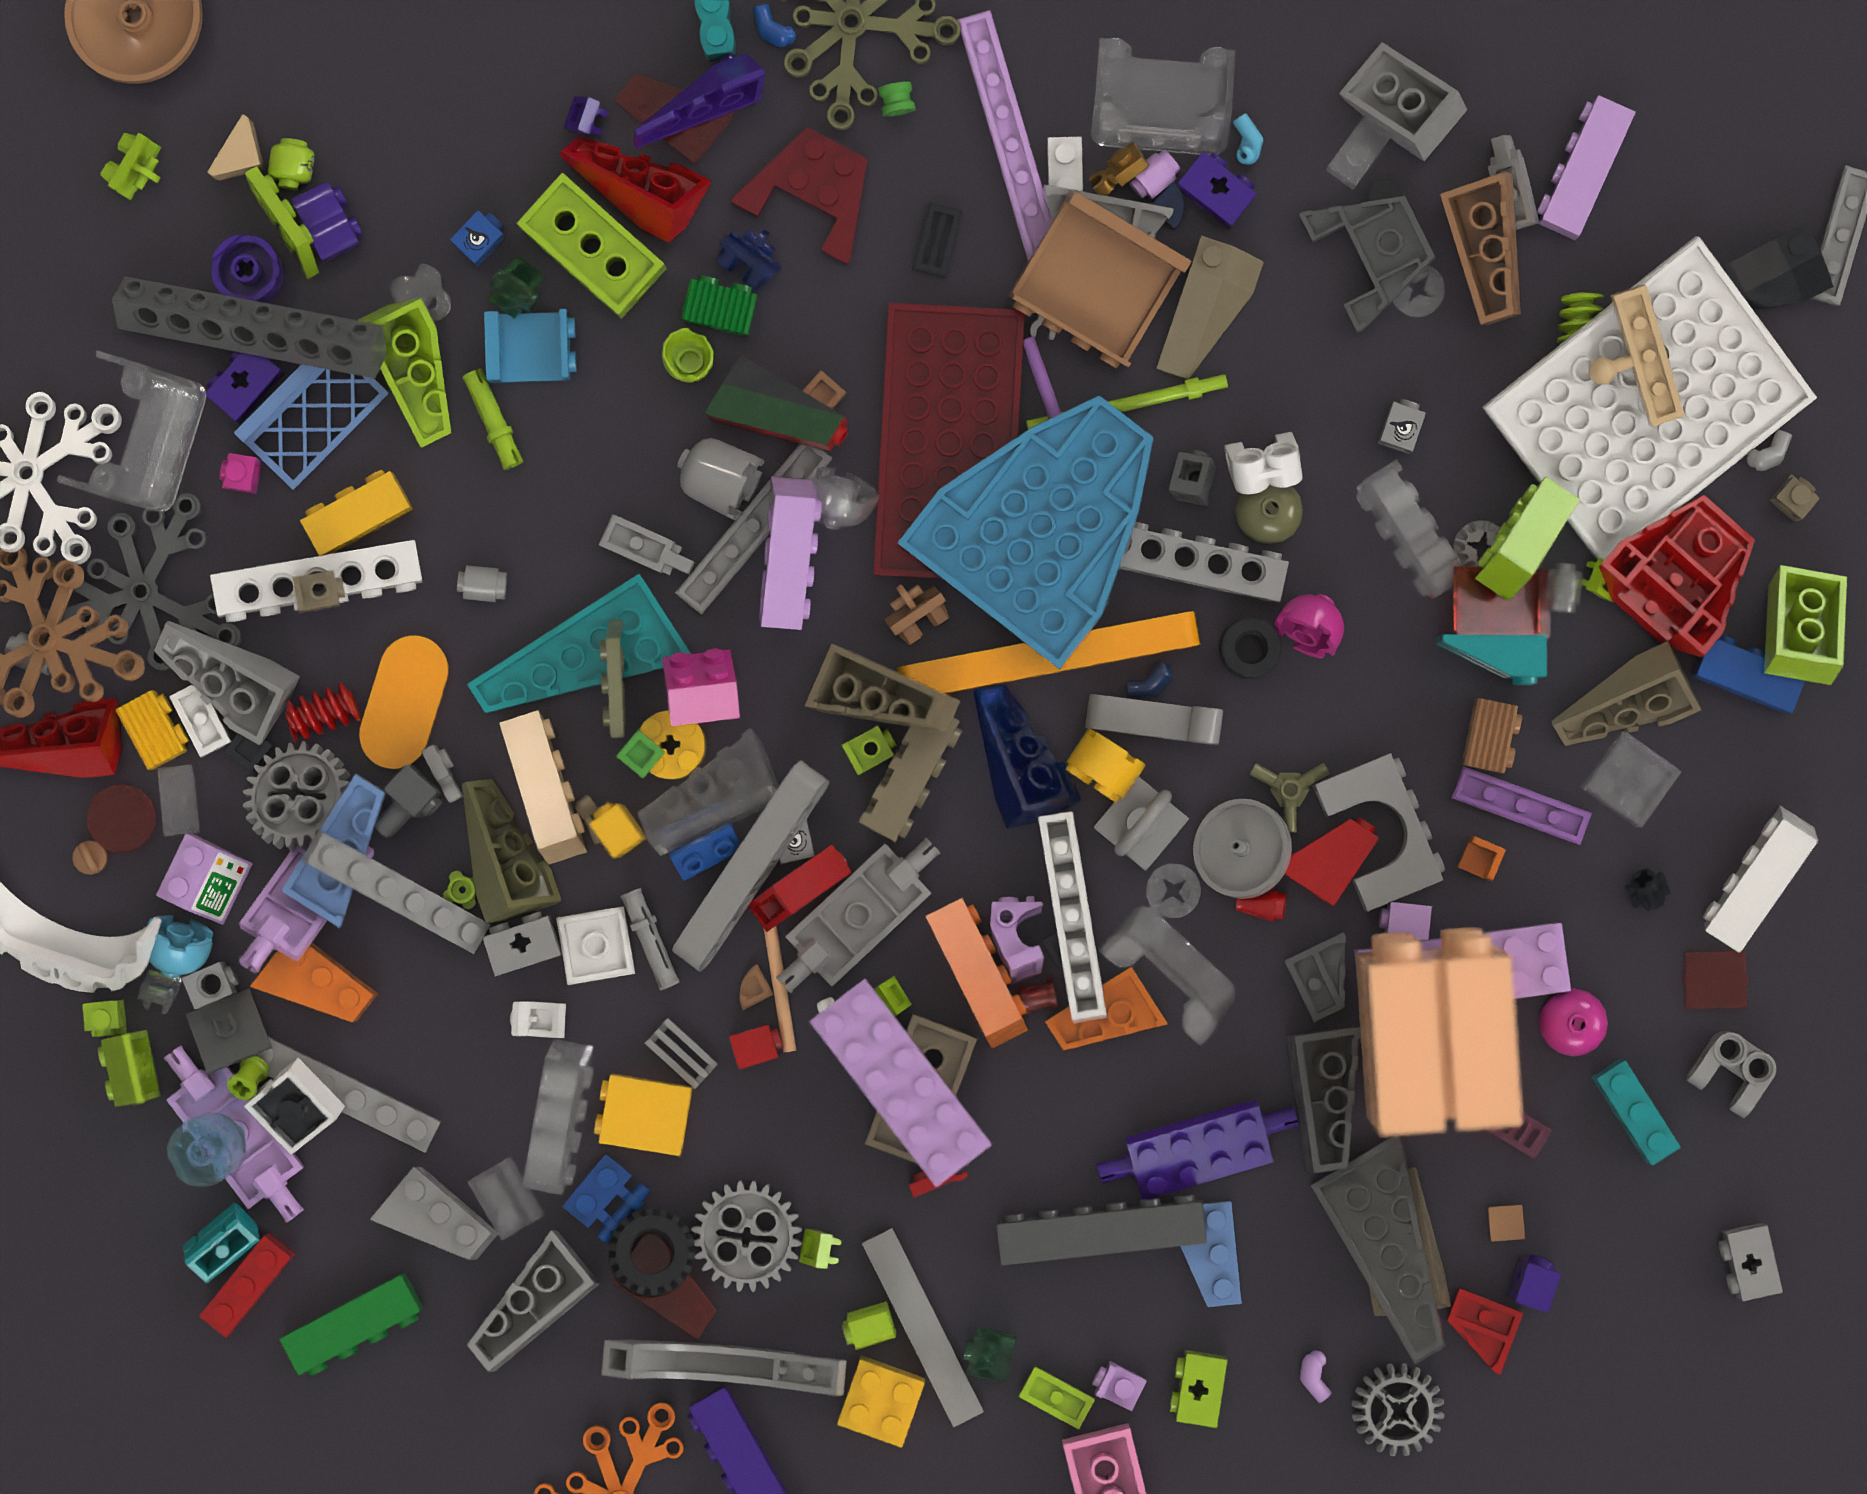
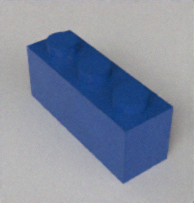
M1721 635L1705 656L1698 658L1692 677L1784 714L1793 713L1805 683L1804 680L1764 674L1765 651L1754 647H1749L1748 651L1735 646L1736 640L1725 635Z

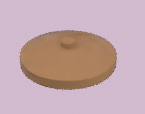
M66 0L64 14L65 27L70 43L84 63L103 77L127 84H141L158 80L182 65L195 48L201 32L203 17L201 0Z

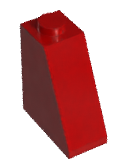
M1358 817L1356 822L1352 819L1345 820L1292 853L1289 866L1284 875L1330 906H1334L1378 841L1379 837L1373 834L1376 828Z
M830 845L752 900L748 907L765 931L768 932L852 872L844 855L837 851L833 845Z

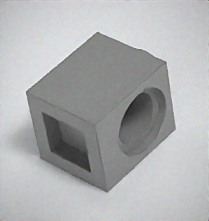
M225 961L215 963L182 978L194 1009H200L238 993L235 985L239 984L237 974L232 965L227 967ZM210 974L216 975L221 981L220 990L215 994L210 993L205 987V980Z

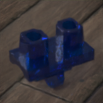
M748 229L743 238L732 231L728 236L725 235L719 243L723 247L716 262L729 271H733L740 260L748 264L750 268L742 280L754 290L759 289L767 280L775 277L782 268L769 258L776 249L766 242L771 233L765 229L759 236Z

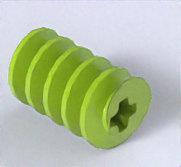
M1579 292L1560 298L1561 304L1569 308L1559 312L1561 318L1568 320L1558 325V330L1567 334L1558 337L1557 343L1559 345L1593 319V314L1603 311L1602 307L1594 304V300L1604 298V295Z

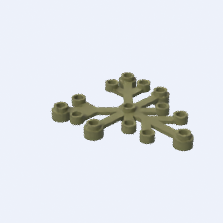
M813 0L827 2L834 12L811 10L807 6H799L793 13L794 23L800 28H807L811 24L832 26V28L805 50L793 49L789 51L785 57L784 64L789 75L795 78H802L810 72L812 62L842 38L840 65L822 80L814 81L809 88L811 98L817 102H823L828 99L830 91L837 86L836 102L829 107L827 118L832 128L842 131L850 128L855 119L854 110L849 104L851 87L857 93L858 101L862 106L871 107L878 99L877 90L873 86L868 85L853 67L857 37L861 36L866 30L896 33L909 49L912 61L916 64H925L930 59V48L927 44L920 42L915 35L934 37L942 45H951L960 36V25L951 16L940 17L935 23L918 21L921 17H928L934 13L936 7L935 0H928L932 4L929 11H922L919 8V3L923 0H916L915 5L897 19L870 16L888 0H866L861 5L860 0H846V3L843 0ZM802 11L810 15V19L805 23L799 22L797 19V15ZM847 17H855L858 20L857 25L853 28L847 27L845 25ZM948 26L952 28L953 34L951 37L945 38L940 34V30ZM917 48H924L927 55L923 59H918L914 56V51ZM802 59L805 62L804 68L795 70L792 67L793 61ZM818 85L826 88L825 95L821 97L813 93L814 88ZM865 90H870L874 94V98L869 102L861 98V94ZM843 111L847 114L848 118L844 123H838L834 117L837 112Z

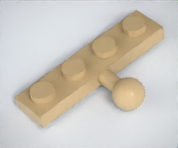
M1642 284L1610 295L1628 355L1615 360H1610L1606 357L1595 359L1589 366L1591 380L1596 384L1605 385L1615 378L1616 373L1632 368L1649 426L1654 427L1685 416L1647 286Z

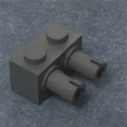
M406 764L383 789L392 797V803L377 819L375 828L386 838H392L412 816L414 818L432 816L443 803L440 799L444 794L443 791L415 765Z

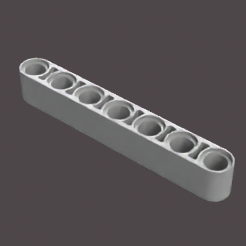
M803 761L795 764L677 939L672 949L675 954L699 972L708 966L829 785V781Z

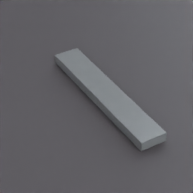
M799 444L773 477L812 480L813 483L831 462L832 457L822 449ZM771 479L742 512L740 518L731 525L675 592L699 614L702 615L771 533L768 532L767 520L768 506L774 505L772 489H770Z
M893 1227L862 1242L952 1426L955 1427L983 1413L984 1410Z

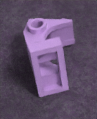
M1027 896L1025 902H1019V899L1016 897H1002L998 899V902H992L990 935L1012 981L1009 985L1038 975L1042 971L1044 957L1039 945L1035 947L1026 946L1020 941L1016 932L1021 922L1042 913L1043 903L1035 902V897Z

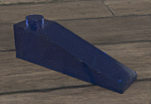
M1003 684L976 689L973 694L992 787L1006 828L1039 822L1038 817L1053 815L1078 804L1081 798L1071 773L1066 770L1067 766L1063 761L1058 762L1047 748L1050 745L1044 736H1038L1028 722V714L1007 686Z

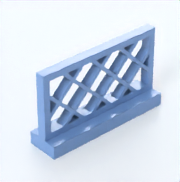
M301 364L234 434L294 490L389 394L374 378L362 376L364 379H354V374H351V379H330V370L326 369V379H316L325 369ZM311 383H326L327 403H306V389ZM330 383H351V403H330ZM354 383H369L379 394L370 403H355ZM302 394V404H292ZM288 407H302L303 428H282V413ZM306 407H327V428H306ZM330 407H351V422L346 427L331 428ZM355 407H365L355 417ZM278 418V428H268ZM331 431H341L331 441ZM263 432H278L279 452H264L254 441ZM282 432H303V452H283ZM307 432H327V446L321 452H307ZM269 456H279V466ZM283 456H303V471L294 480L283 471ZM307 456H317L307 466Z

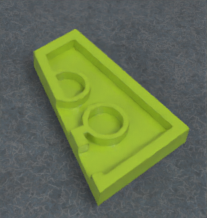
M257 166L246 171L245 175L252 193L274 226L279 223V233L290 253L292 254L296 251L302 267L301 270L307 280L318 274L319 271L310 247L314 240L304 224L298 226L293 218L296 217V214L287 199L280 201L276 195L279 190L269 174L263 176Z

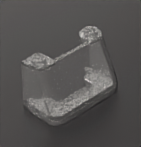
M1100 38L1091 126L1092 140L1099 145L1123 148L1134 142L1139 149L1166 150L1167 152L1199 155L1203 151L1208 155L1212 152L1215 154L1222 153L1227 147L1232 118L1236 50L1213 47L1201 54L1199 63L1134 58L1132 57V47L1122 39Z
M1141 906L1132 910L1096 948L1108 960L1121 967L1131 966L1144 954L1190 997L1183 1005V1008L1186 1010L1182 1017L1183 1031L1199 1045L1212 1034L1235 1000L1236 991L1232 982L1151 907Z

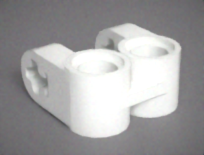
M1292 432L1275 435V443L1267 446L1265 451L1258 448L1244 449L1242 442L1224 446L1228 470L1237 492L1255 494L1267 489L1269 484L1274 487L1283 488L1296 485L1302 480L1299 448Z

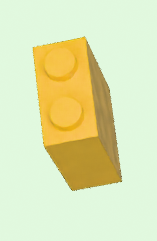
M612 1073L609 1081L603 1080L600 1100L606 1102L604 1114H597L594 1134L600 1135L599 1143L681 1156L693 1087Z

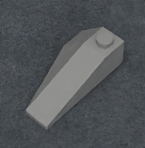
M170 621L165 624L154 649L161 659L182 680H188L202 694L200 698L207 705L211 703L224 717L222 721L230 729L258 745L263 743L286 707V701L290 700L300 676L270 659Z

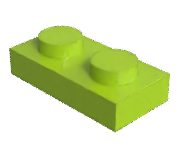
M1035 1365L1018 1395L1021 1399L1077 1429L1081 1427L1095 1401V1398Z

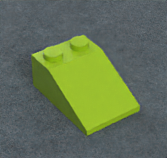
M147 1030L101 1040L102 1047H98L99 1060L102 1067L107 1066L109 1080L105 1081V1088L108 1099L110 1101L114 1100L115 1107L137 1104L161 1096Z

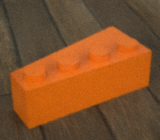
M963 898L927 915L926 918L991 1048L993 1049L1028 1031L1021 1016L1027 1013L1018 994L1013 997L1011 996L1006 985L1012 983L1003 964L998 967L996 966L991 955L997 953L988 934L983 937L981 936L976 925L982 923L974 905L972 904L967 907Z

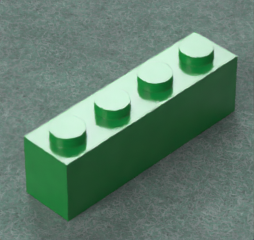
M403 1272L293 1330L279 1340L298 1376L307 1371L311 1377L328 1367L325 1361L335 1356H338L341 1361L358 1352L356 1345L368 1339L371 1345L388 1336L389 1334L386 1329L398 1323L402 1329L417 1321L419 1317L416 1313L420 1312L424 1307L409 1278Z

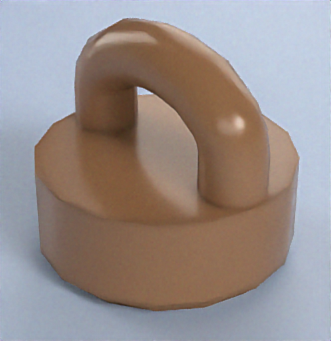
M85 841L75 848L72 860L78 871L93 875L105 869L109 856L103 844L97 841Z

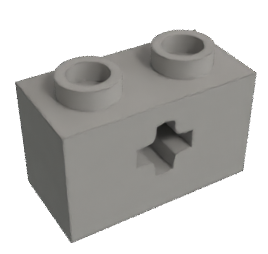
M540 911L522 917L523 924L513 928L509 927L508 922L488 928L490 935L482 938L495 976L562 955L551 916L542 918ZM518 933H521L523 938H530L531 943L526 945V952H523L521 948H514L513 942L518 940Z
M1756 1223L1721 1231L1723 1240L1719 1241V1249L1723 1261L1728 1260L1731 1274H1727L1726 1279L1731 1295L1736 1294L1737 1299L1747 1301L1783 1293L1768 1225ZM1746 1255L1756 1259V1262L1751 1264L1750 1271L1742 1266V1263L1747 1261Z

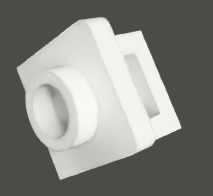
M535 1001L513 1002V1010L510 1014L512 1036L564 1038L566 1004Z

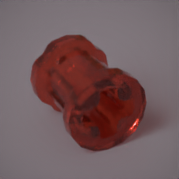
M1052 978L1047 979L1046 983L1039 985L1019 986L1021 1000L1027 1011L1025 1015L1030 1014L1031 1010L1050 1006L1052 1009H1058Z

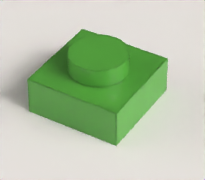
M638 730L616 757L642 778H645L664 755L665 751Z

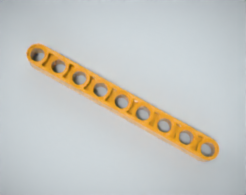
M1190 611L1091 630L1060 670L1026 643L901 666L897 667L896 671L947 694L1201 644L1195 613Z

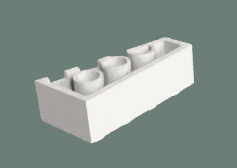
M1779 806L1773 817L1764 826L1761 836L1755 845H1752L1742 859L1743 864L1737 873H1732L1722 888L1724 893L1719 901H1713L1703 915V918L1706 920L1704 923L1705 931L1740 953L1817 844L1818 839L1815 828L1782 806Z

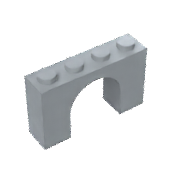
M1391 753L1312 785L1325 817L1362 802L1375 801L1390 807L1402 823L1404 839L1398 855L1387 865L1352 879L1364 911H1370L1443 881L1441 873L1446 871L1439 853L1433 854L1428 844V841L1432 840V835L1425 820L1419 822L1415 809L1419 808L1416 796L1412 789L1406 791L1401 779L1406 776L1404 767L1399 757L1393 759Z

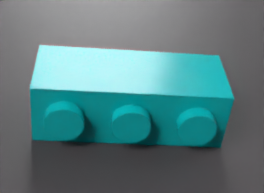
M1619 1058L1591 1076L1645 1163L1653 1166L1681 1148L1626 1060Z

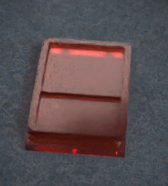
M1453 567L1454 634L1547 635V638H1550V570L1536 569L1533 576L1510 601H1507L1475 579L1482 567Z

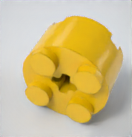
M669 710L652 715L644 721L639 729L662 749V744L668 742V736L673 735L674 740L680 742V747L675 748L673 755H669V751L663 749L665 751L664 755L650 770V773L657 777L670 780L687 777L700 766L705 757L706 737L700 725L692 723L671 726Z
M1091 728L1087 729L1066 761L1069 763L1066 768L1067 771L1088 785L1094 780L1097 783L1093 788L1115 803L1120 798H1125L1146 766L1142 761L1137 758L1135 759L1127 751Z

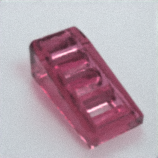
M1522 1111V1123L1525 1121L1528 1123V1126L1519 1141L1513 1137L1521 1125L1512 1126L1507 1134L1502 1132L1504 1127L1484 1128L1533 1159L1537 1157L1552 1132L1551 1129ZM1534 1128H1536L1540 1133L1532 1146L1528 1148L1525 1146V1143Z

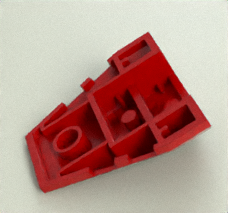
M1703 495L1656 523L1654 522L1638 533L1620 541L1600 564L1599 568L1612 601L1661 644L1668 641L1673 649L1702 658L1725 630L1727 624L1725 621L1730 606L1735 601V592L1740 578L1743 577L1755 539L1709 498Z

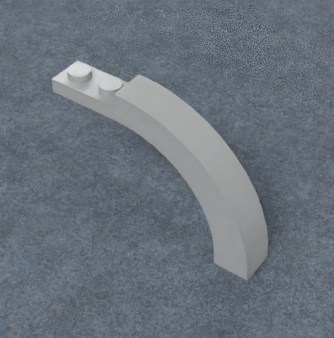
M605 1340L602 1375L628 1379L666 1378L732 1382L840 1396L844 1392L846 1361L795 1354V1352L742 1346L654 1340Z

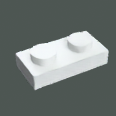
M1048 137V185L1083 191L1082 137Z
M190 685L169 697L199 756L204 757L230 744L232 740L216 708L211 703L207 705L200 698L202 694L193 685Z

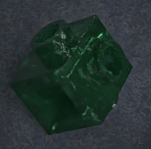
M517 256L505 269L501 267L493 276L490 284L494 287L487 299L515 319L524 309L530 312L541 296L537 291L545 275Z
M977 1327L974 1339H967L964 1349L963 1360L969 1361L966 1375L975 1376L983 1380L1007 1383L1017 1336Z

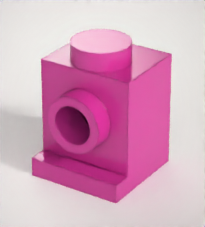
M229 453L227 460H223L221 464L220 480H223L222 488L256 494L262 461L256 457Z

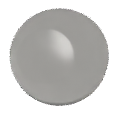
M1252 799L1230 800L1211 810L1199 825L1193 844L1195 865L1206 884L1221 894L1238 899L1257 897L1272 889L1285 874L1292 853L1290 832L1282 817L1269 806Z

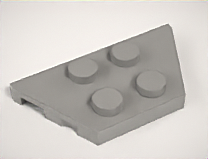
M1044 184L1043 191L1051 220L1055 217L1069 191L1073 189ZM1074 190L1153 238L1156 237L1155 234L1167 218L1171 217L1174 210L1170 207Z

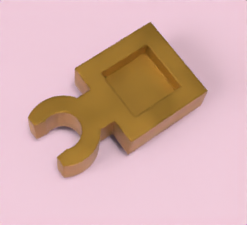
M1132 142L1127 147L1117 150L1112 158L1106 162L1108 167L1105 170L1094 173L1089 178V181L1093 184V189L1097 194L1107 196L1116 184L1125 185L1149 167L1141 150Z

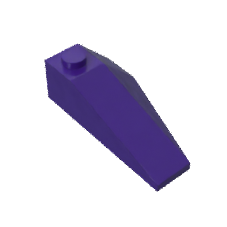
M747 53L738 56L735 54L724 56L717 64L713 65L635 129L633 139L635 148L637 149L760 102L766 75L763 68Z

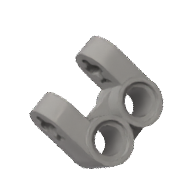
M1721 1031L1710 1039L1690 1069L1686 1081L1702 1090L1719 1066L1722 1065L1744 1081L1733 1097L1729 1110L1741 1118H1745L1774 1079L1776 1064L1769 1054L1755 1047L1741 1035L1729 1031ZM1731 1039L1736 1046L1735 1053L1729 1058H1724L1720 1052L1721 1044L1725 1040ZM1759 1058L1764 1064L1763 1073L1758 1077H1752L1749 1073V1065L1754 1059Z

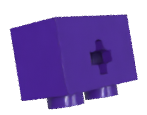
M1203 151L1178 182L1177 187H1179L1184 195L1230 230L1256 197L1257 193L1252 190L1255 185L1242 174L1234 176L1226 169L1228 164L1217 154L1212 152L1209 156ZM1220 181L1226 184L1224 187L1226 195L1223 192H1219L1217 195L1213 194L1212 189L1214 186L1211 182L1214 184H1218Z
M234 351L229 358L230 366L224 373L218 371L207 383L206 386L209 390L205 395L232 419L241 424L285 372L269 358ZM237 376H247L246 380L249 385L246 388L238 387Z
M1530 1254L1529 1259L1519 1257L1507 1296L1517 1303L1548 1313L1561 1273L1554 1269L1555 1263L1550 1262L1549 1259L1535 1254Z

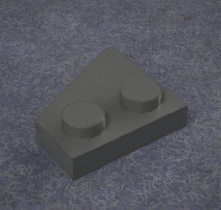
M1344 932L1283 960L1313 1022L1345 1008L1346 936Z

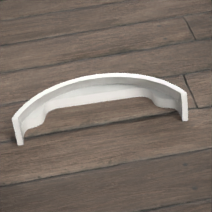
M0 882V954L8 952L18 959L21 969L51 984H59L66 989L94 993L97 988H110L111 991L123 988L126 983L140 976L148 965L162 919L154 917L151 923L144 929L125 936L104 937L85 934L66 928L40 915L15 897Z

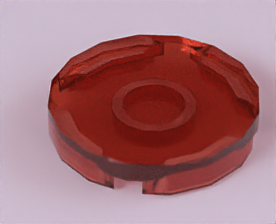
M113 785L103 789L93 798L87 815V826L92 838L102 848L114 853H128L141 848L151 838L156 823V812L150 798L142 790L125 785Z

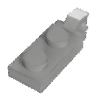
M1511 135L1492 138L1491 142L1495 157L1490 158L1489 174L1490 177L1502 172L1512 173L1516 230L1540 223L1524 157H1522L1520 149H1515Z
M612 514L599 543V546L661 574L663 572L670 575L673 568L690 575L695 564L694 561L679 555L682 547L675 544L676 542Z

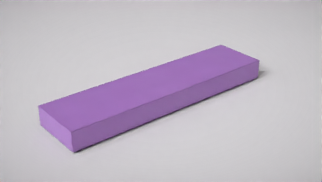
M1462 766L1451 799L1577 845H1581L1592 814L1591 812Z

